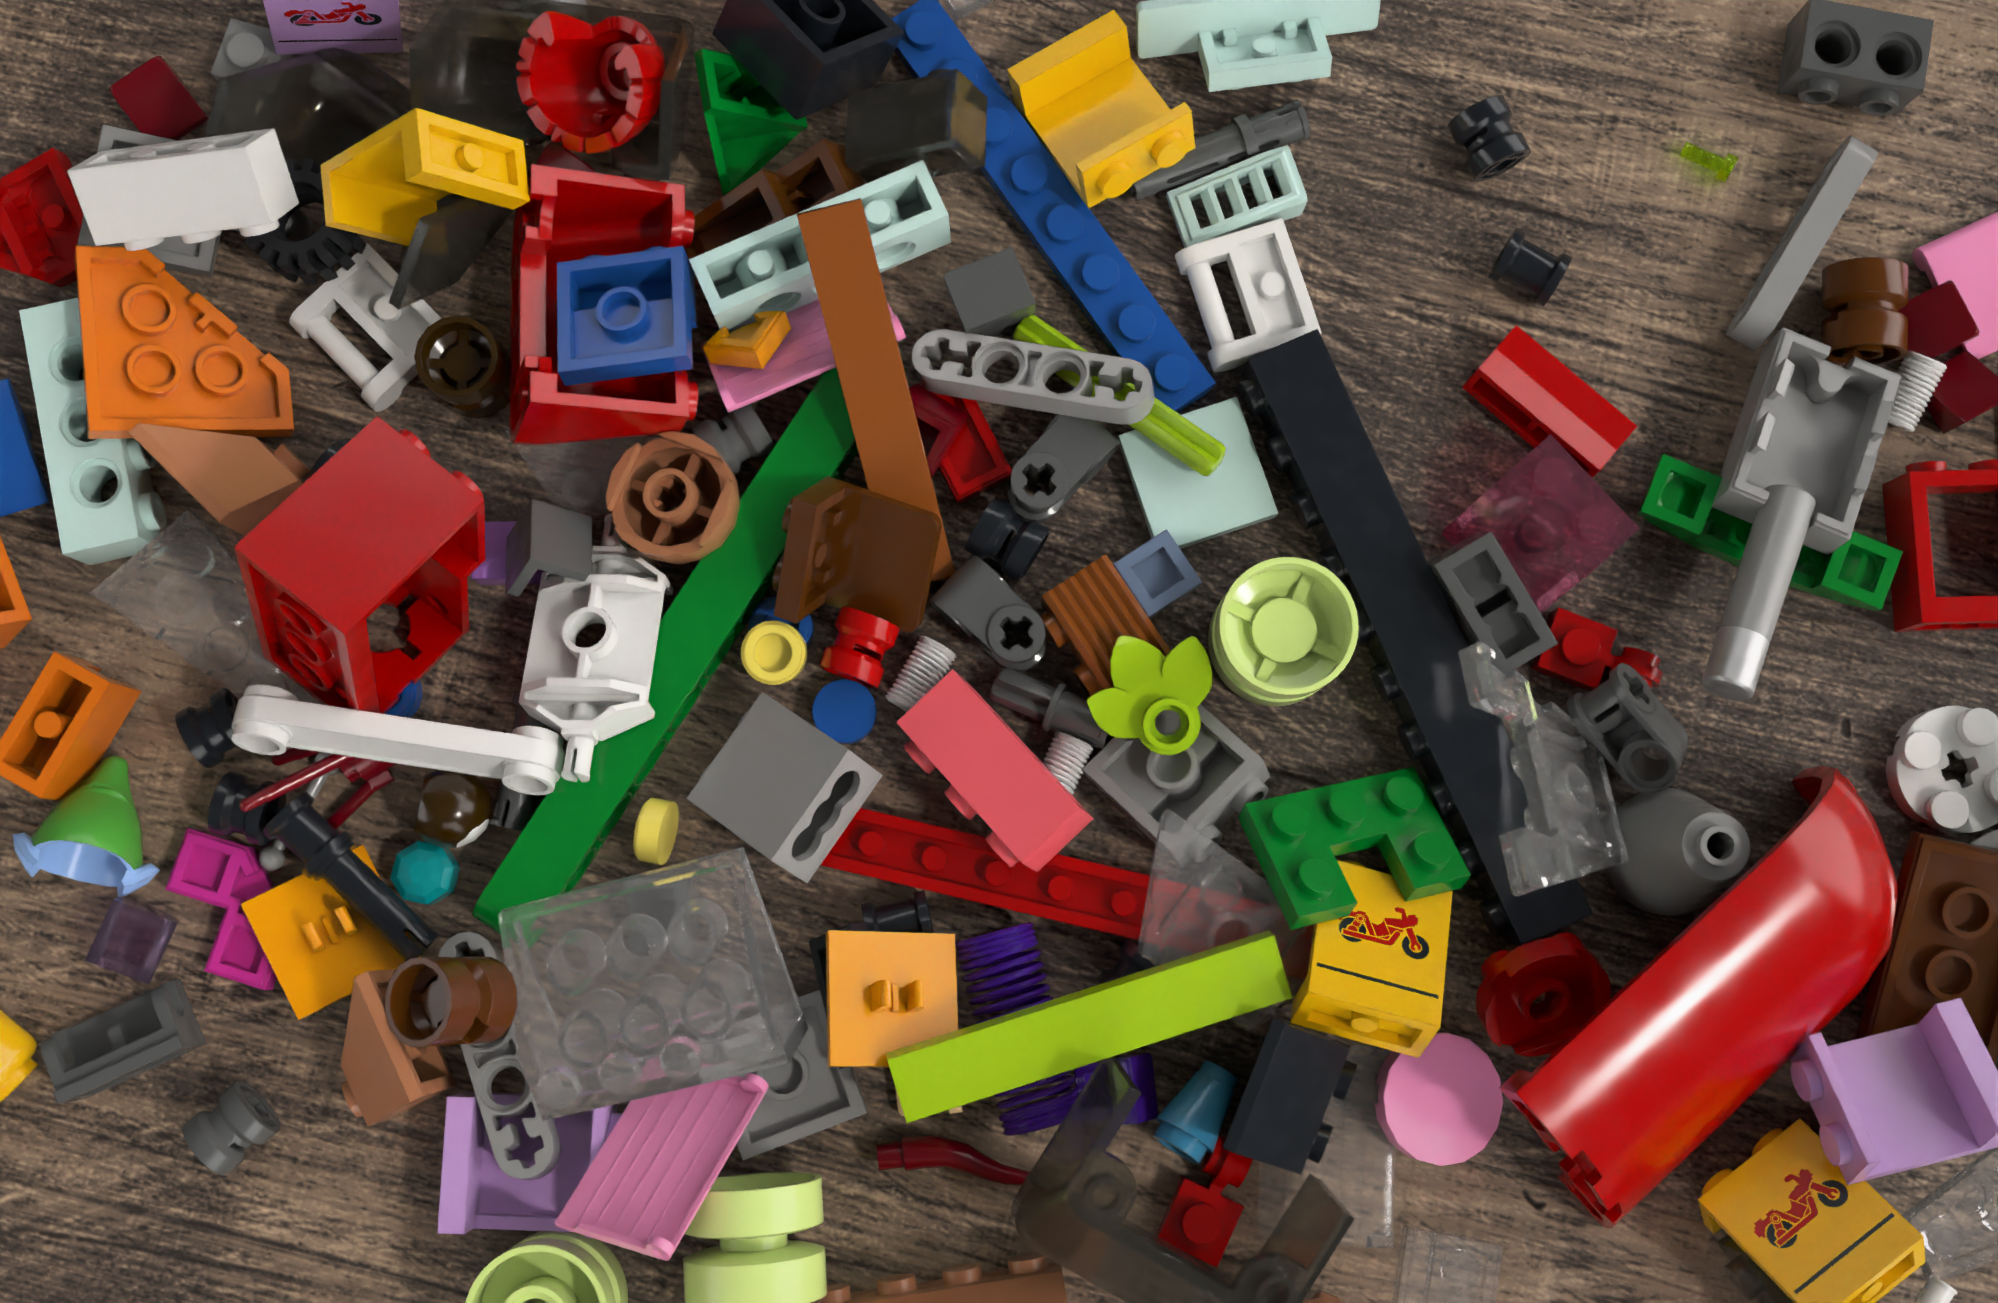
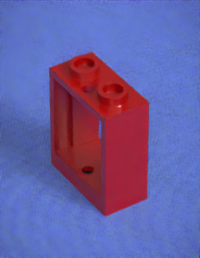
M1998 459L1968 464V470H1947L1945 461H1924L1905 466V474L1882 484L1887 545L1903 551L1891 583L1894 631L1998 629V595L1936 597L1927 494L1993 492L1998 494Z

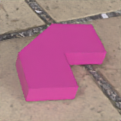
M187 828L165 890L226 909L204 971L262 990H273L277 977L241 906L242 903L275 888L267 870L260 865L259 854L256 848L198 829Z

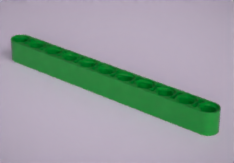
M837 368L824 372L741 497L734 529L721 547L699 561L661 619L648 699L649 704L655 711L654 718L604 741H598L593 750L589 781L581 782L578 779V782H572L560 776V779L555 784L554 791L545 796L477 900L472 916L525 951H530L549 929L750 620L754 609L761 603L772 586L776 566L784 556L787 533L782 529V520L790 500L827 476L841 480L858 454Z

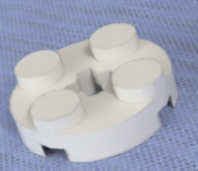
M1955 705L1922 712L1903 724L1895 736L1900 737L1895 743L1893 755L1887 757L1886 779L1891 795L1905 815L1917 823L1924 822L1931 828L1948 834L1977 832L1997 824L1998 717L1988 709L1980 707L1972 709ZM1950 752L1954 753L1958 760L1963 759L1967 766L1965 782L1962 785L1956 779L1945 780L1942 775L1941 769L1949 765L1947 754Z

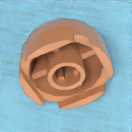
M675 431L659 433L658 435L661 438L651 440L643 446L636 443L625 451L611 471L605 495L607 509L612 512L613 523L617 527L615 530L620 538L650 559L673 564L701 560L721 547L736 525L740 508L737 480L722 455L713 446L696 435Z

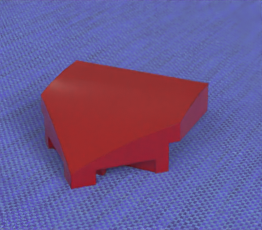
M51 148L5 175L0 180V269L61 288L76 281L75 246H78L84 215L67 172L73 166L65 153Z

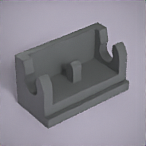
M173 979L156 989L72 1027L52 1034L53 1037L40 1043V1049L55 1088L53 1094L57 1104L87 1099L206 1045V1041L181 979Z

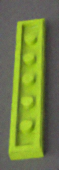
M1267 930L886 1053V1058L906 1123H910L1291 999L1292 995L1275 935Z

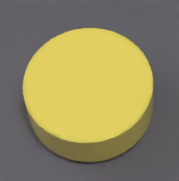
M766 621L753 627L745 636L741 647V659L744 668L755 680L768 685H781L792 681L801 673L807 660V646L802 635L793 626L780 621Z
M652 797L643 804L636 821L633 839L634 854L639 861L664 865L669 859L675 844L679 822V810L675 801Z

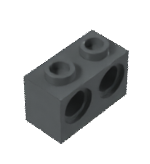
M1808 0L1787 25L1777 92L1797 95L1802 102L1813 105L1835 102L1857 106L1861 112L1873 116L1898 114L1924 90L1934 20L1827 0ZM1815 49L1824 52L1832 64L1820 59ZM1877 61L1884 63L1889 68L1891 75L1885 73L1878 66Z
M1492 531L1476 532L1427 561L1450 611L1488 673L1502 677L1558 644Z

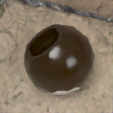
M435 770L426 774L423 780L414 831L427 843L440 848H458L475 841L486 830L492 815L491 797L485 785L475 775Z

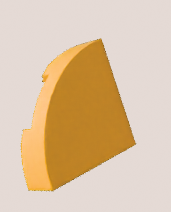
M785 311L755 313L753 315L756 322L738 328L731 333L728 332L726 326L718 330L703 346L710 364L763 369L791 330V325Z

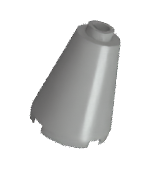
M1667 788L1657 793L1639 792L1620 804L1606 823L1602 840L1605 839V860L1602 861L1604 872L1618 895L1641 911L1665 916L1687 914L1709 903L1744 868L1750 854L1749 837L1740 822L1696 795L1675 788Z

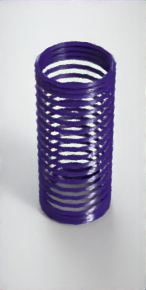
M1031 922L955 942L956 954L959 955L957 960L959 961L984 956L961 964L959 969L962 971L998 964L965 975L962 979L963 981L971 982L1006 974L969 986L965 992L971 994L1011 985L971 998L968 1002L969 1004L976 1005L1019 995L973 1010V1016L976 1017L1027 1005L977 1021L975 1024L1054 999L1050 995L1039 996L1050 989L1048 984H1037L1044 981L1048 975L1044 972L1032 973L1042 969L1044 963L1041 961L1028 962L1038 958L1041 952L1039 950L1021 952L1036 946L1038 943L1037 937L1033 935L1035 930L1032 929L1034 924ZM1070 1071L993 1095L1001 1097L1035 1086L1061 1082L1037 1092L999 1101L996 1107L1002 1109L1044 1096L1066 1093L1056 1098L1001 1113L999 1121L1003 1122L1001 1125L1004 1128L1003 1134L1014 1136L1034 1132L1081 1116L1084 1110L1081 1108L1082 1103L1079 1102L1080 1096L1077 1095L1079 1090L1074 1086H1070L1074 1083L1075 1077L1066 1075Z

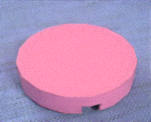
M1437 1032L1419 1058L1391 1051L1379 1068L1376 1085L1379 1086V1103H1375L1377 1121L1388 1141L1407 1157L1438 1166L1463 1163L1483 1150L1497 1130L1503 1107L1502 1091L1499 1088L1501 1086L1500 1076L1488 1054L1470 1039L1446 1032Z

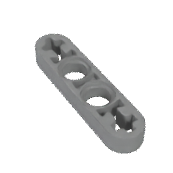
M1851 135L1841 143L1820 173L1733 318L1726 336L1753 352L1766 341L1780 321L1878 155L1877 150Z
M948 329L933 330L925 333L917 340L912 349L911 359L920 384L926 390L940 395L1119 425L1133 424L1141 421L1150 413L1154 405V388L1149 370L1142 363L1129 358ZM943 354H951L953 362H944L941 370H933L931 362H939ZM1009 360L1019 366L1016 376L1008 382L993 383L985 378L988 367L997 361ZM965 367L972 368L971 377L967 376ZM1060 370H1070L1080 376L1078 385L1067 393H1054L1046 388V382L1053 373ZM1097 376L1099 377L1100 386L1095 385V396L1091 397L1093 390L1092 377ZM1124 383L1134 384L1135 391L1129 392L1125 401L1115 399L1114 392L1121 391Z
M473 932L458 933L449 938L440 948L438 957H464L463 951L470 948L479 955L492 957L504 963L498 947L484 936ZM517 1005L513 1022L502 1037L491 1043L460 1044L498 1166L510 1177L530 1181L541 1179L553 1170L558 1163L561 1146ZM505 1068H517L525 1078L526 1086L524 1093L513 1104L500 1105L492 1096L491 1085L493 1078ZM534 1107L536 1116L534 1118H522L527 1135L530 1138L542 1139L544 1148L534 1153L536 1164L530 1167L526 1161L514 1160L512 1156V1150L521 1146V1137L517 1125L509 1123L502 1128L500 1119L503 1117L521 1116Z

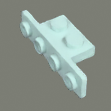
M1381 0L1141 1L1136 5L1137 53L1140 58L1145 59L1198 52L1209 92L1238 90L1246 87L1330 77L1332 55L1326 36L1375 29L1378 26Z

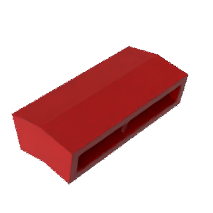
M1517 325L1462 386L1464 390L1581 488L1601 471L1618 448L1637 428L1636 424Z

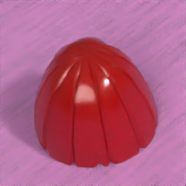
M545 11L534 20L527 30L530 37L523 38L518 52L522 59L517 61L516 69L521 74L516 80L521 102L530 107L526 111L544 135L552 136L551 140L553 142H561L564 148L575 152H586V154L609 151L628 142L649 124L661 102L665 88L664 77L666 73L663 50L658 46L648 28L637 20L625 16L607 17L596 25H592L579 18L556 11Z

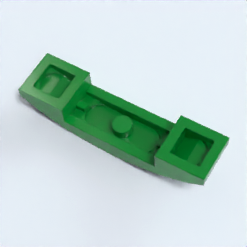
M1665 454L1659 457L1637 514L1672 536L1739 567L1752 527L1751 523L1712 507L1722 477ZM1854 531L1849 541L1829 555L1802 545L1789 586L1833 601L1879 611L1883 607L1903 551Z

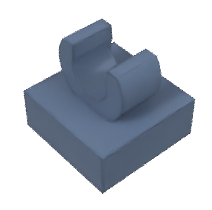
M1167 529L1113 563L1149 619L1198 588L1202 583Z

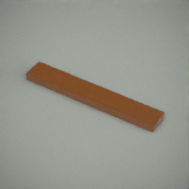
M858 198L798 213L797 218L868 490L934 512L942 522L862 200ZM943 522L931 582L951 577L955 573Z

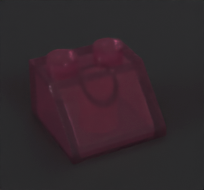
M1550 434L1441 533L1454 546L1476 532L1492 531L1539 612L1542 613L1596 569L1640 528Z

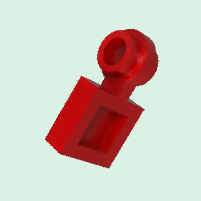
M1560 607L1551 612L1547 625L1558 644L1536 656L1531 669L1587 691H1592L1599 686L1604 671L1610 672L1611 669L1620 663H1624L1634 668L1644 678L1650 689L1651 687L1659 686L1663 672L1658 669L1661 662L1658 656L1633 647H1624L1621 656L1612 655L1610 652L1618 633L1617 629Z
M1220 1135L1218 1136L1213 1153H1206L1201 1170L1211 1175L1207 1185H1202L1182 1175L1155 1234L1157 1239L1216 1268L1244 1209L1242 1203L1221 1193L1227 1184L1236 1188L1241 1186L1253 1160L1222 1148L1226 1138Z

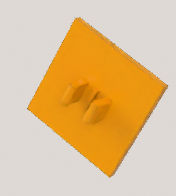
M364 845L353 849L352 851L379 877ZM301 874L241 904L299 1021L351 995L354 977L366 971L397 969L399 965L404 963V958L324 878L315 881L313 878L308 879L304 874ZM406 931L404 934L411 940L408 932Z
M828 930L826 932L828 1067H889L886 1053L958 1030L955 934Z

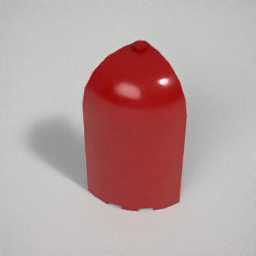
M1822 765L1804 769L1792 780V785L1810 805L1802 818L1773 848L1533 1072L1518 1069L1499 1087L1534 1128L1546 1146L1554 1153L1561 1148L1567 1155L1558 1163L1562 1172L1557 1177L1601 1226L1613 1228L1784 1066L1798 1051L1808 1035L1818 1033L1860 993L1890 949L1898 897L1896 877L1875 819L1852 783L1836 768Z

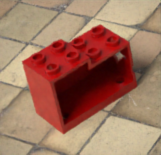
M376 416L234 546L264 658L323 705L386 714L399 701L398 695L411 682L416 684L470 630L467 577L486 560L485 504L479 487L464 473L458 470H453L449 473L435 462L424 443L412 432L403 428L396 431ZM412 595L417 601L405 611V615L410 623L407 643L420 654L412 660L399 648L384 653L371 652L366 619L381 604L391 605L396 608L406 597Z

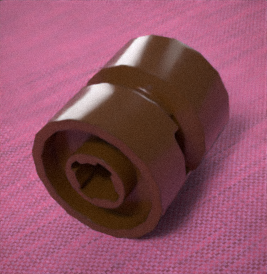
M1866 257L1842 260L1825 267L1822 270L1821 304L1823 309L1831 313L1830 317L1821 321V343L1831 348L1829 356L1825 360L1833 364L1845 365L1855 356L1874 365L1895 362L1906 357L1908 317L1898 312V310L1908 304V265L1891 258Z
M492 957L411 958L396 969L390 978L385 994V1014L389 1027L399 1041L410 1047L491 1043L505 1034L513 1022L517 1009V988L512 973L503 962Z

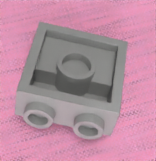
M1201 704L1197 707L1201 719L1198 737L1185 751L1174 755H1161L1148 749L1139 738L1114 737L1082 769L1086 776L1133 820L1135 825L1179 867H1182L1190 858L1196 862H1201L1208 858L1222 841L1223 833L1219 828L1236 811L1240 814L1246 803L1264 800L1268 793V787L1264 783L1271 777L1264 760ZM1172 710L1160 712L1155 719L1156 729L1162 733L1174 731L1179 724V716Z

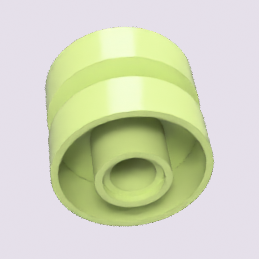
M1279 557L1265 560L1241 574L1215 609L1208 630V649L1211 662L1224 684L1235 694L1247 701L1263 706H1286L1298 703L1330 683L1349 663L1358 639L1357 610L1346 586L1335 574L1322 565L1297 557Z
M765 1172L717 1177L686 1230L685 1235L704 1239H720V1246L706 1248L683 1258L685 1303H810L827 1295L825 1247L806 1241L788 1240L787 1234L807 1230L824 1222L822 1176L809 1172Z
M540 1231L525 1238L491 1261L473 1282L465 1303H628V1289L619 1261L601 1241L594 1238H586V1236L575 1232Z

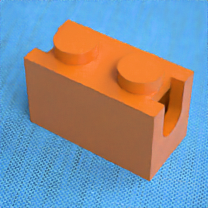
M54 651L0 739V776L39 798L61 801L94 772L142 691L130 684L111 679L99 673L101 668L88 661Z

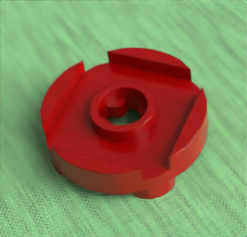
M1567 932L1559 933L1552 938L1526 943L1512 951H1498L1490 955L1481 966V975L1484 980L1476 994V1012L1490 1039L1500 1048V1043L1511 1045L1517 1055L1528 1057L1553 1053L1581 1027V1024L1591 1016L1594 1010L1597 1012L1610 1000V980L1595 955L1584 947L1576 935ZM1546 993L1545 1001L1534 1004L1533 1001L1538 996Z

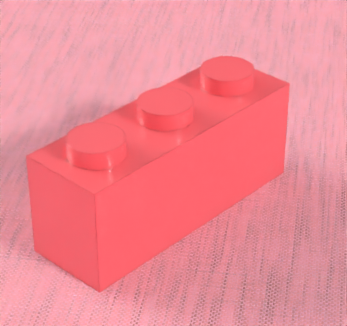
M953 669L896 722L910 738L903 746L905 751L926 773L930 774L937 768L951 783L944 791L946 797L968 820H971L978 814L993 830L985 840L1010 867H1013L1020 861L1038 872L1094 819L970 683Z

